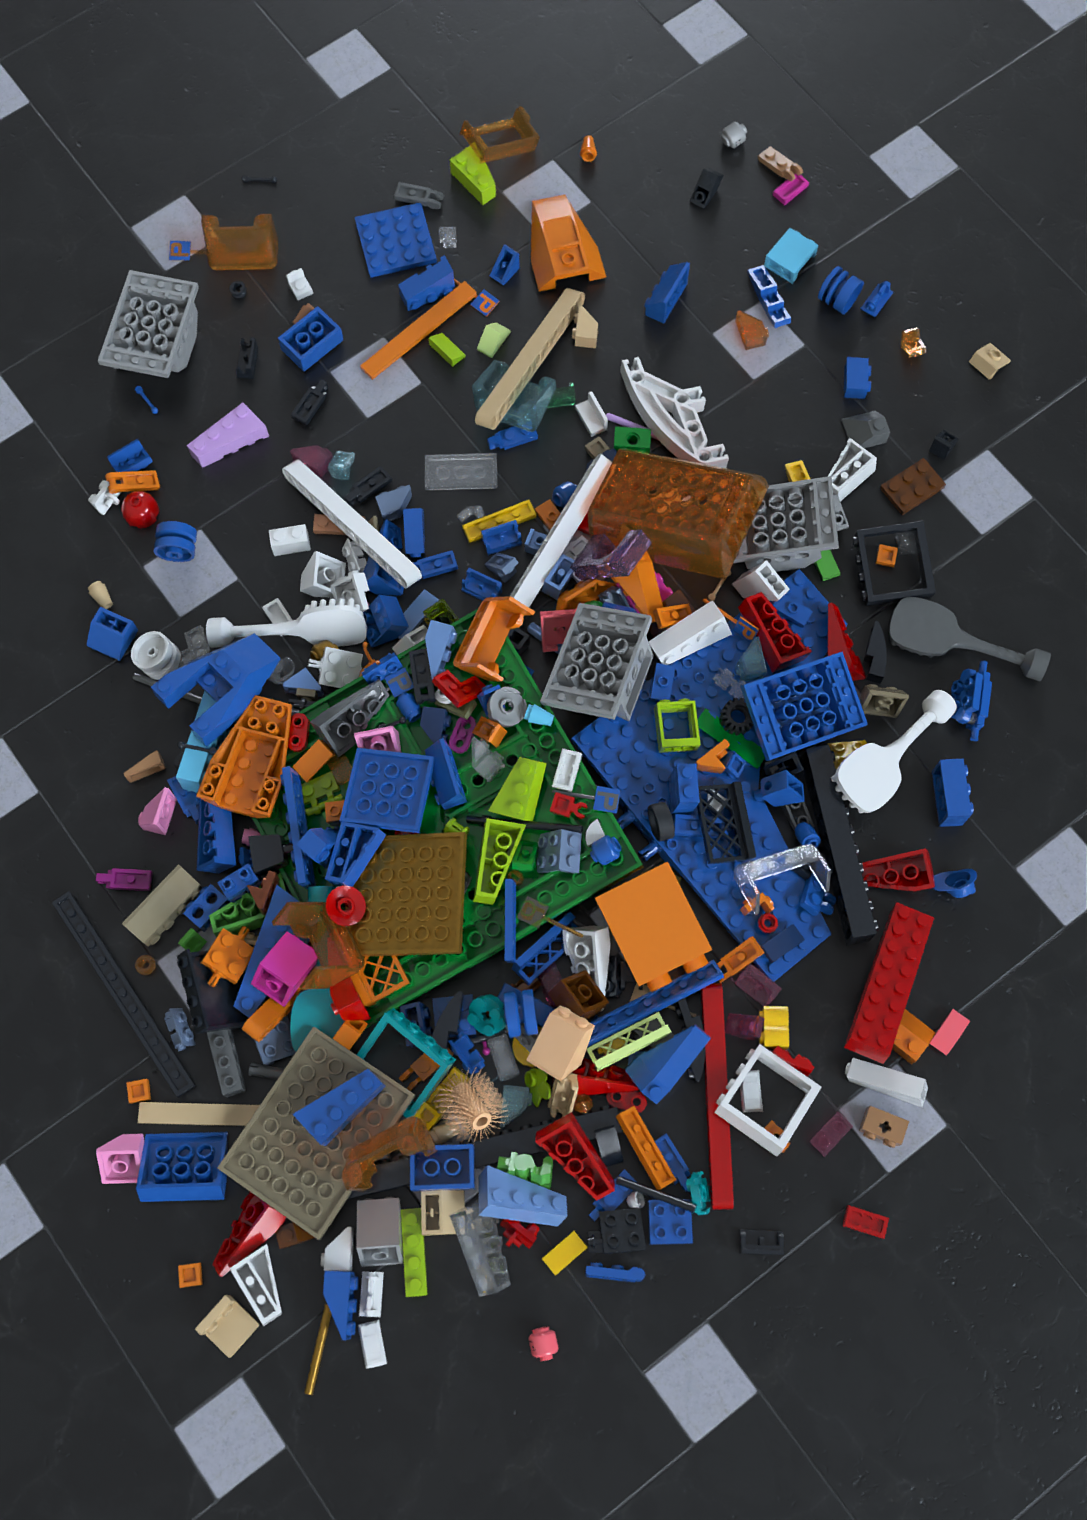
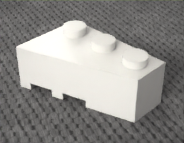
M266 1244L230 1268L263 1326L282 1314L268 1246Z

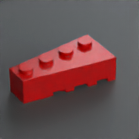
M762 592L746 597L738 607L743 618L759 628L754 639L772 673L804 661L812 652L809 647H805L800 641V636L797 633L794 634L788 627V622L785 619H781L776 613V608Z
M572 1112L536 1132L535 1142L540 1147L542 1146L551 1158L559 1162L568 1174H571L596 1201L615 1191V1180Z

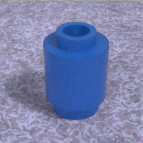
M412 693L401 694L397 698L396 705L406 720L411 723L420 719L422 708L420 705H417L414 695Z
M802 822L796 826L795 836L803 849L813 850L820 844V837L811 824Z

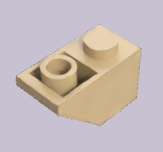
M579 306V312L575 313L574 324H577V327L573 328L572 339H575V346L596 348L598 323L583 306Z

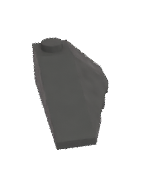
M378 679L328 708L310 723L319 737L340 757L355 745L354 733L362 732V730L367 728V723L374 714H377L389 697V694Z

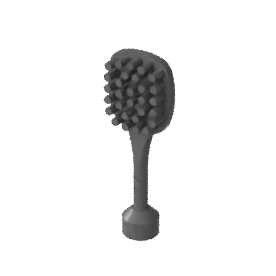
M917 597L903 598L896 606L889 625L891 644L899 646L902 650L905 649L920 656L927 655L929 658L944 655L953 648L974 650L1018 664L1025 677L1039 682L1047 670L1051 653L1037 648L1022 654L980 640L960 629L957 618L952 611L938 603Z

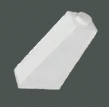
M852 1058L851 1063L848 1062L845 1074L849 1082L923 1107L928 1090L926 1079L856 1058Z

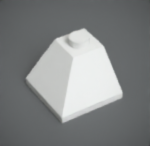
M318 551L314 552L301 574L300 591L314 597H333L330 585L337 582V578L345 576L346 563Z

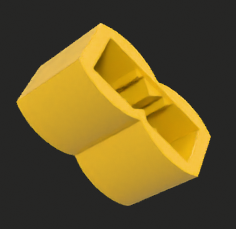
M763 1006L762 1011H759V1023H762L763 1031H759V1044H763V1047L766 1049H775L777 1046L781 1049H788V1006Z

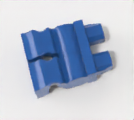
M248 863L217 883L230 903H234L241 899L242 895L246 894V891L250 893L247 885L259 888L262 878L254 873L253 867Z

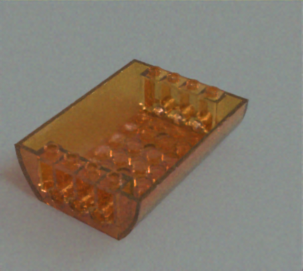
M621 448L618 450L588 509L590 539L592 545L597 550L620 554L629 548L646 547L653 563L726 579L769 485L761 475ZM658 489L655 493L649 494L650 491ZM691 496L689 500L683 501V498ZM704 499L708 500L705 504H699Z

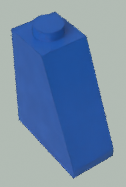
M422 508L403 509L405 553L410 554V557H421V553H425L424 510Z

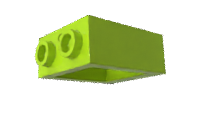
M680 699L675 702H670V700L657 702L654 707L659 753L697 751L701 743L695 700ZM687 712L690 738L664 739L662 713Z

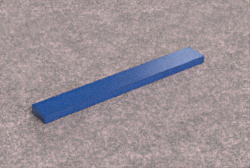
M713 959L707 965L691 973H686L672 980L671 983L590 1022L595 1026L588 1047L724 978L723 972Z

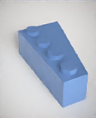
M488 1165L479 1175V1216L558 1226L567 1217L566 1196Z

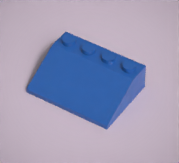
M228 1132L146 1134L136 1185L140 1202L224 1200L227 1175L219 1170L218 1166L228 1153Z

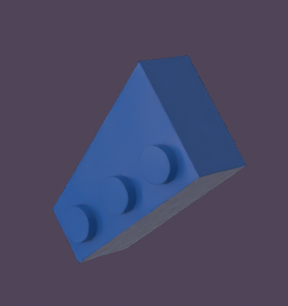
M445 255L434 266L428 265L426 267L427 270L420 275L416 273L398 285L400 297L408 311L447 296L455 289L454 273Z
M341 821L325 880L336 886L353 887L386 834L379 828Z
M335 826L334 829L327 827L325 830L322 828L309 829L296 845L315 862L328 869L340 827Z

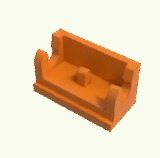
M318 739L293 765V769L306 782H309L322 766L336 754L323 740Z

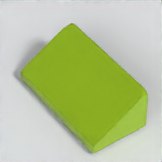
M443 333L428 338L429 345L452 367L466 357Z

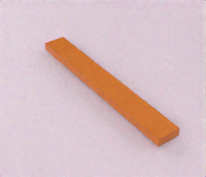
M465 281L360 365L361 369L372 380L474 298L477 295L476 291Z

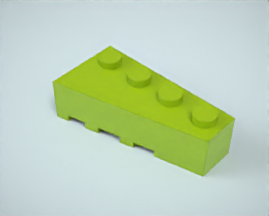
M486 819L483 827L473 902L494 904L526 827L525 824Z

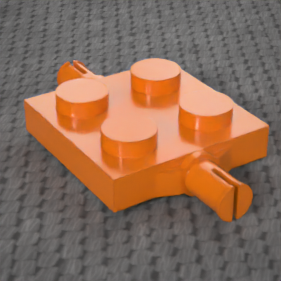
M242 926L238 935H234L223 928L202 959L201 963L213 973L207 982L212 987H215L220 978L227 979L231 983L236 984L249 964L254 947L247 944L244 940L250 931L245 926Z

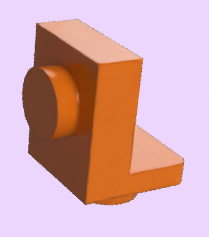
M762 892L755 898L751 895L742 902L744 906L740 909L745 916L759 905L765 913H770L774 910L771 898L767 895L765 896Z

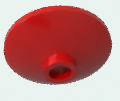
M339 886L329 893L325 908L328 917L334 923L340 926H351L358 923L364 916L366 903L363 895L356 888ZM341 904H345L347 906L346 911L341 909Z

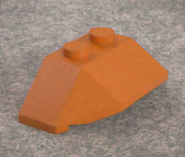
M597 579L580 581L572 590H566L560 594L556 610L577 609L579 603L584 604L592 600L600 601L598 595L612 586L616 587V584Z

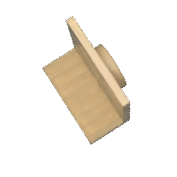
M991 343L977 350L969 361L988 379H991L998 369L1011 362L1008 357Z

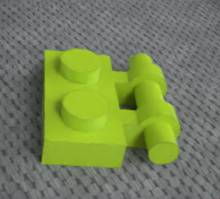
M332 771L301 784L304 805L312 804V807L305 809L308 817L313 814L318 815L322 813V810H325V802L344 800L342 794L334 796V793L339 791L340 787ZM328 797V800L318 803L319 799Z

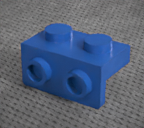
M138 439L107 456L115 472L138 471L153 462Z

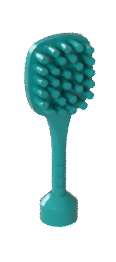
M335 886L308 887V904L315 911H318L317 952L320 953V956L316 962L311 985L297 995L292 1008L290 1032L295 1052H297L313 1027L333 1039L345 1022L339 1014L335 1015L330 1005L333 1003L330 996L328 959L330 918L327 915L325 903L329 893L337 888Z

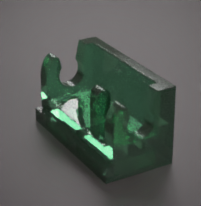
M569 382V387L542 390V387L539 386L540 409L574 405L576 403V394L573 382Z

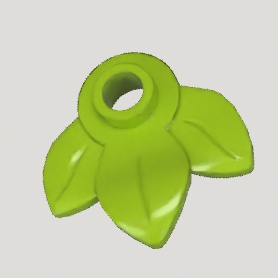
M532 1068L525 1073V1084L530 1088V1096L534 1105L539 1107L541 1098L550 1099L551 1088L547 1083V1073L539 1068Z

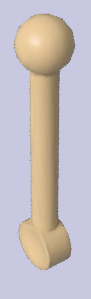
M730 569L724 571L723 578L713 593L709 594V601L715 600L718 590L726 578L731 575Z

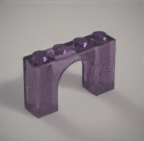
M641 529L628 531L614 550V544L605 534L593 535L570 568L580 580L629 576L652 542Z

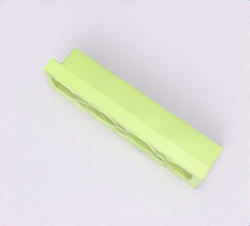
M658 1012L588 1047L587 1052L596 1070L599 1071L670 1035L671 1030L668 1025H665ZM657 1018L661 1028L655 1031L647 1030L649 1022ZM635 1029L643 1031V1036L636 1041L629 1039L631 1031ZM617 1038L626 1041L624 1047L618 1050L611 1048L613 1040ZM610 1042L609 1047L603 1046ZM599 1047L606 1049V1056L596 1060L592 1051Z

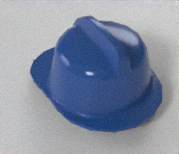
M962 869L939 873L934 876L935 887L933 889L947 891L955 898L966 897L976 892L974 881L977 878V872L973 869Z

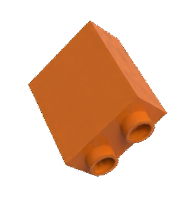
M668 862L595 898L638 986L646 983L650 992H653L672 982L669 971L683 965L688 974L708 964L704 954L711 951L712 948Z

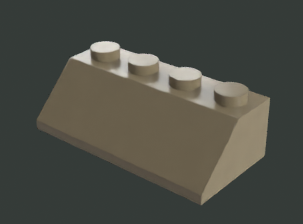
M178 864L122 924L146 946L154 945L160 939V934L164 930L171 928L178 915H182L185 912V907L199 897L203 887Z

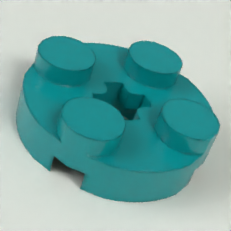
M491 994L477 997L469 1006V1015L467 1017L469 1024L473 1025L480 1033L489 1037L498 1033L506 1026L503 1010L504 1004L499 998ZM486 1011L489 1012V1016H490L491 1018H487V1017H486V1015H485V1012H486Z
M702 1171L693 1172L691 1179L686 1180L687 1190L691 1192L692 1200L690 1203L697 1205L695 1213L698 1215H706L710 1212V1207L706 1208V1202H710V1191L707 1179L701 1177L704 1174Z

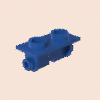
M888 281L881 284L878 283L860 309L876 317L893 294V291L890 290V283Z
M395 652L392 654L388 653V655L380 659L381 664L377 665L375 662L369 667L364 668V671L361 673L368 684L378 679L382 681L388 675L403 668Z
M461 1032L456 1036V1039L448 1041L451 1045L450 1048L462 1061L464 1070L468 1071L471 1075L472 1073L476 1074L486 1066L484 1064L485 1060L477 1049L470 1053L469 1050L474 1047V1044L467 1034L464 1035Z

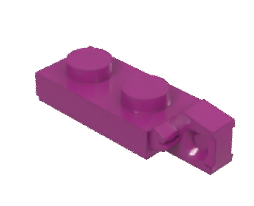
M112 868V870H108V874L97 873L96 881L98 884H106V887L111 889L151 891L153 872L151 870Z

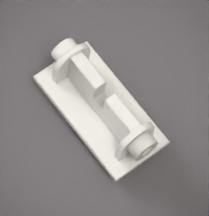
M348 538L342 547V553L347 559L349 572L358 570L359 573H363L367 562L365 558L358 559V557H363L364 555L362 549L354 541L350 542Z
M362 1271L359 1316L381 1317L384 1272Z

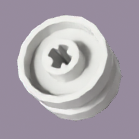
M151 631L143 634L135 641L131 649V659L150 678L160 680L164 675L178 668L181 661V653L178 647L161 632Z

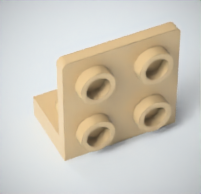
M225 1295L195 1330L200 1335H206L228 1358H231L259 1327V1323L231 1295Z

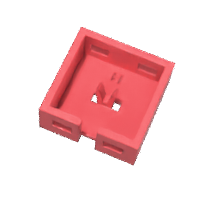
M577 609L540 612L543 652L558 651L557 644H563Z

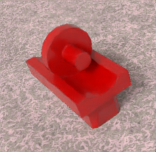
M503 1219L500 1226L505 1229V1232L502 1235L509 1239L505 1245L510 1247L513 1243L519 1248L524 1244L530 1249L537 1239L536 1235L540 1228L535 1223H529L524 1228L519 1224L521 1221Z

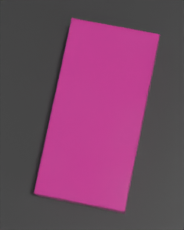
M794 174L795 179L792 182L786 180L773 191V196L783 205H786L808 187L809 182L803 176Z

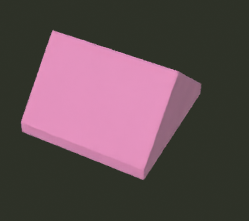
M393 726L354 733L358 748L402 753L399 733Z

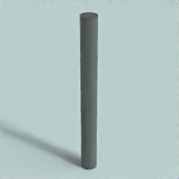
M135 673L133 676V680L149 686H153L157 682V680ZM190 692L182 697L198 704L202 700L201 696Z

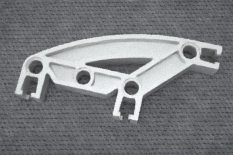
M639 357L634 358L631 371L627 365L629 364L628 359L622 360L620 372L629 396L639 415L657 439L678 459L698 473L702 474L726 469L729 457L727 454L723 456L725 451L724 445L719 444L706 447L708 439L697 412L704 410L706 402L704 396L700 398L702 394L701 387L682 390L644 372ZM667 411L673 414L674 419L670 416V414Z

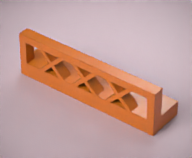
M635 1106L615 1116L656 1190L659 1191L676 1181Z

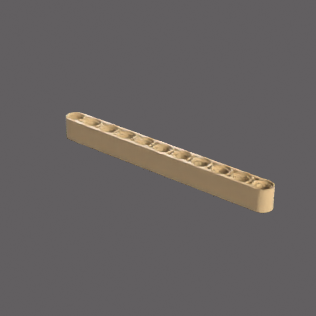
M570 288L565 289L478 410L475 417L477 425L492 430L498 426L571 323L575 313H578L579 306L584 304L585 294L583 292Z

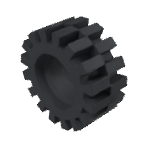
M734 698L733 701L729 700L720 712L719 720H722L720 724L725 726V731L730 730L729 734L735 732V735L740 733L743 735L753 726L747 704L743 702L744 698H740V700ZM735 710L741 711L745 716L744 722L737 723L733 721L731 713Z

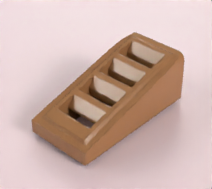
M156 750L127 770L124 776L129 782H134L164 770L166 767L162 756Z

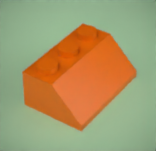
M905 1009L892 1050L910 1064H913L928 1047L936 1032Z

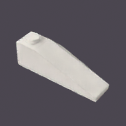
M584 926L562 929L564 950L566 956L569 955L572 973L577 974L586 970L605 996L610 955L609 927Z

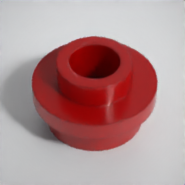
M765 913L759 917L758 927L764 933H772L778 927V920L773 914ZM765 920L770 922V927L764 924Z

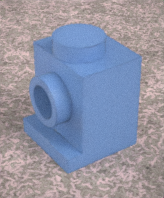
M531 528L525 542V552L535 555L547 535L536 532Z

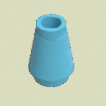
M529 704L524 719L528 720V723L551 727L555 715H552L536 704L534 706Z

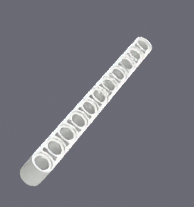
M598 454L591 463L510 595L527 607H530L545 579L557 563L615 468V464L602 454Z
M299 459L282 468L285 478L401 586L408 588L422 578V574L416 565Z

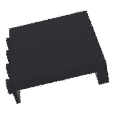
M186 949L177 955V965L180 968L182 985L185 988L187 1005L190 1009L195 1033L200 1034L242 1028L249 1018L236 1009L234 1003L246 969L236 984L231 983L227 979L220 978L215 987H212L207 982L213 973L201 963L208 951L190 952V949Z

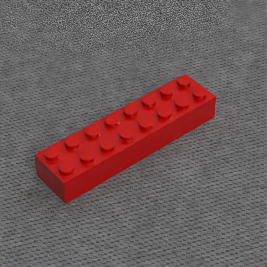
M896 902L889 914L844 1048L882 1064L890 1056L934 917Z

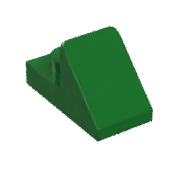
M519 841L512 861V869L535 873L539 850L538 842Z

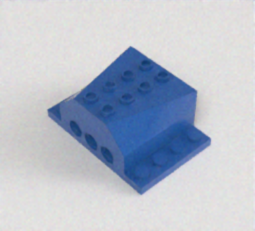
M843 652L740 686L766 761L868 725Z

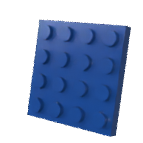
M421 203L355 217L370 278L437 263Z
M357 748L340 822L344 821L380 829L419 833L434 768V756Z

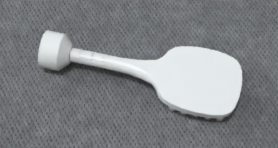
M343 598L339 599L338 605H335V599H330L327 606L326 600L322 599L318 607L317 601H311V605H305V609L301 612L300 616L296 620L288 622L233 626L225 617L209 618L206 624V636L211 648L224 647L229 645L234 637H247L254 633L257 636H300L313 645L329 640L332 644L335 643L339 647L362 643L366 639L367 626L363 612L360 611V605H354V599H348L347 605H345V599Z
M934 690L922 703L924 714L893 743L885 747L875 743L865 744L854 750L841 762L831 780L837 782L838 785L835 787V790L837 792L842 791V799L844 801L849 800L851 808L856 807L859 813H870L882 807L894 795L901 782L899 761L905 750L932 722L945 723L956 712V702L947 692Z

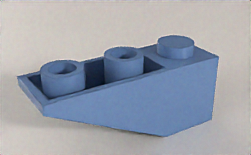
M434 620L430 621L425 636L432 680L433 677L445 672V664L449 662L451 657V646L457 640V633L452 625Z

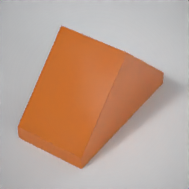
M481 716L472 733L497 748L507 731L500 724Z

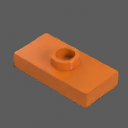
M550 499L535 508V512L550 531L561 513Z

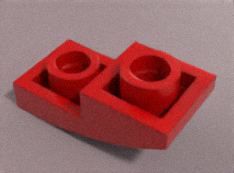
M779 1046L772 1052L807 1077L815 1068L808 1058L798 1054L793 1059L787 1050L781 1049Z

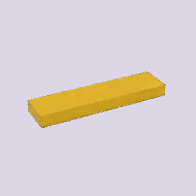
M526 500L464 524L462 528L469 543L482 538V530L514 520L517 521V524L536 518V513L530 500Z

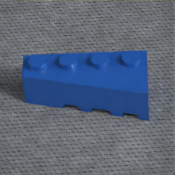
M199 799L197 871L218 874L236 866L231 811L220 809Z
M366 1069L293 1115L320 1145L326 1147L386 1085L371 1070Z

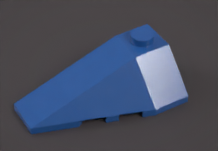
M387 519L384 520L379 533L400 551L403 548L401 528ZM369 556L363 571L369 591L374 594L401 596L404 587Z
M693 1025L674 1035L672 1039L657 1044L655 1048L640 1053L625 1068V1071L639 1090L657 1104L672 1089L711 1037L697 1025Z

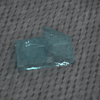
M343 451L335 453L328 465L332 478L350 480V467L354 462L355 453Z

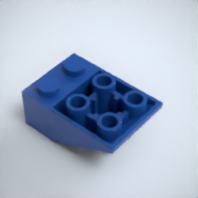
M325 1271L324 1297L342 1340H349L352 1335H355L356 1322L352 1321L353 1312L357 1310V1299H354V1290H358L359 1277H355L356 1272Z

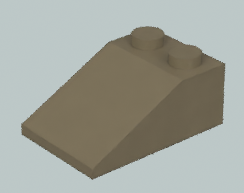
M869 684L867 686L864 685L861 691L860 703L864 714L897 718L909 699V695L903 690H897L895 687L881 688L877 685Z

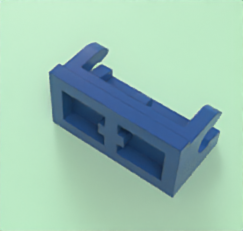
M516 520L481 531L487 555L522 545L521 533L518 531Z
M468 568L466 572L467 577L465 580H462L461 591L482 601L488 597H499L501 595V582Z

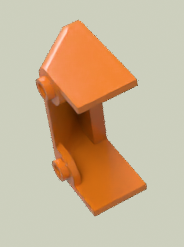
M511 596L488 597L484 599L454 658L453 665L460 670L487 681L502 682L504 678L498 675L499 665L495 663L496 658L510 629L519 628L524 621V615H534L535 611Z

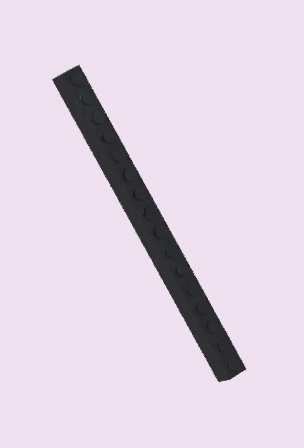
M612 1105L600 1107V1111L592 1113V1110L582 1111L580 1116L575 1117L589 1141L597 1140L594 1130L610 1125L615 1126L617 1135L623 1132L615 1117L618 1115L617 1107L612 1108ZM552 1119L541 1121L540 1126L532 1127V1124L521 1126L520 1131L512 1132V1129L500 1131V1135L492 1137V1134L481 1136V1143L480 1140L472 1142L471 1139H466L459 1143L460 1145L474 1143L475 1169L498 1164L499 1156L510 1158L511 1152H517L518 1155L544 1153L547 1151L535 1142V1136L537 1131L550 1125ZM410 1154L401 1155L399 1160L391 1162L389 1158L378 1161L379 1165H369L347 1200L409 1186Z

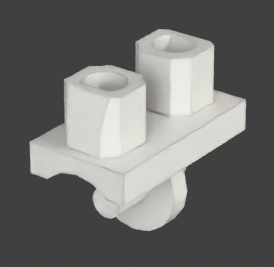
M104 480L99 484V493L97 495L92 494L88 499L102 515L107 512L112 504L118 505L120 503L117 497L121 493H109V482Z

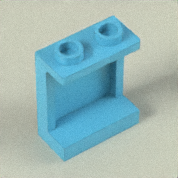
M789 228L766 255L764 266L793 284L798 272L811 257L816 255L818 245L813 240H809L801 235L798 231Z

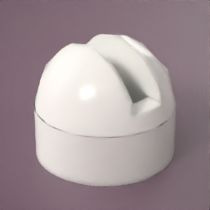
M637 1191L632 1192L627 1197L628 1206L632 1209L644 1207L645 1199L643 1194Z

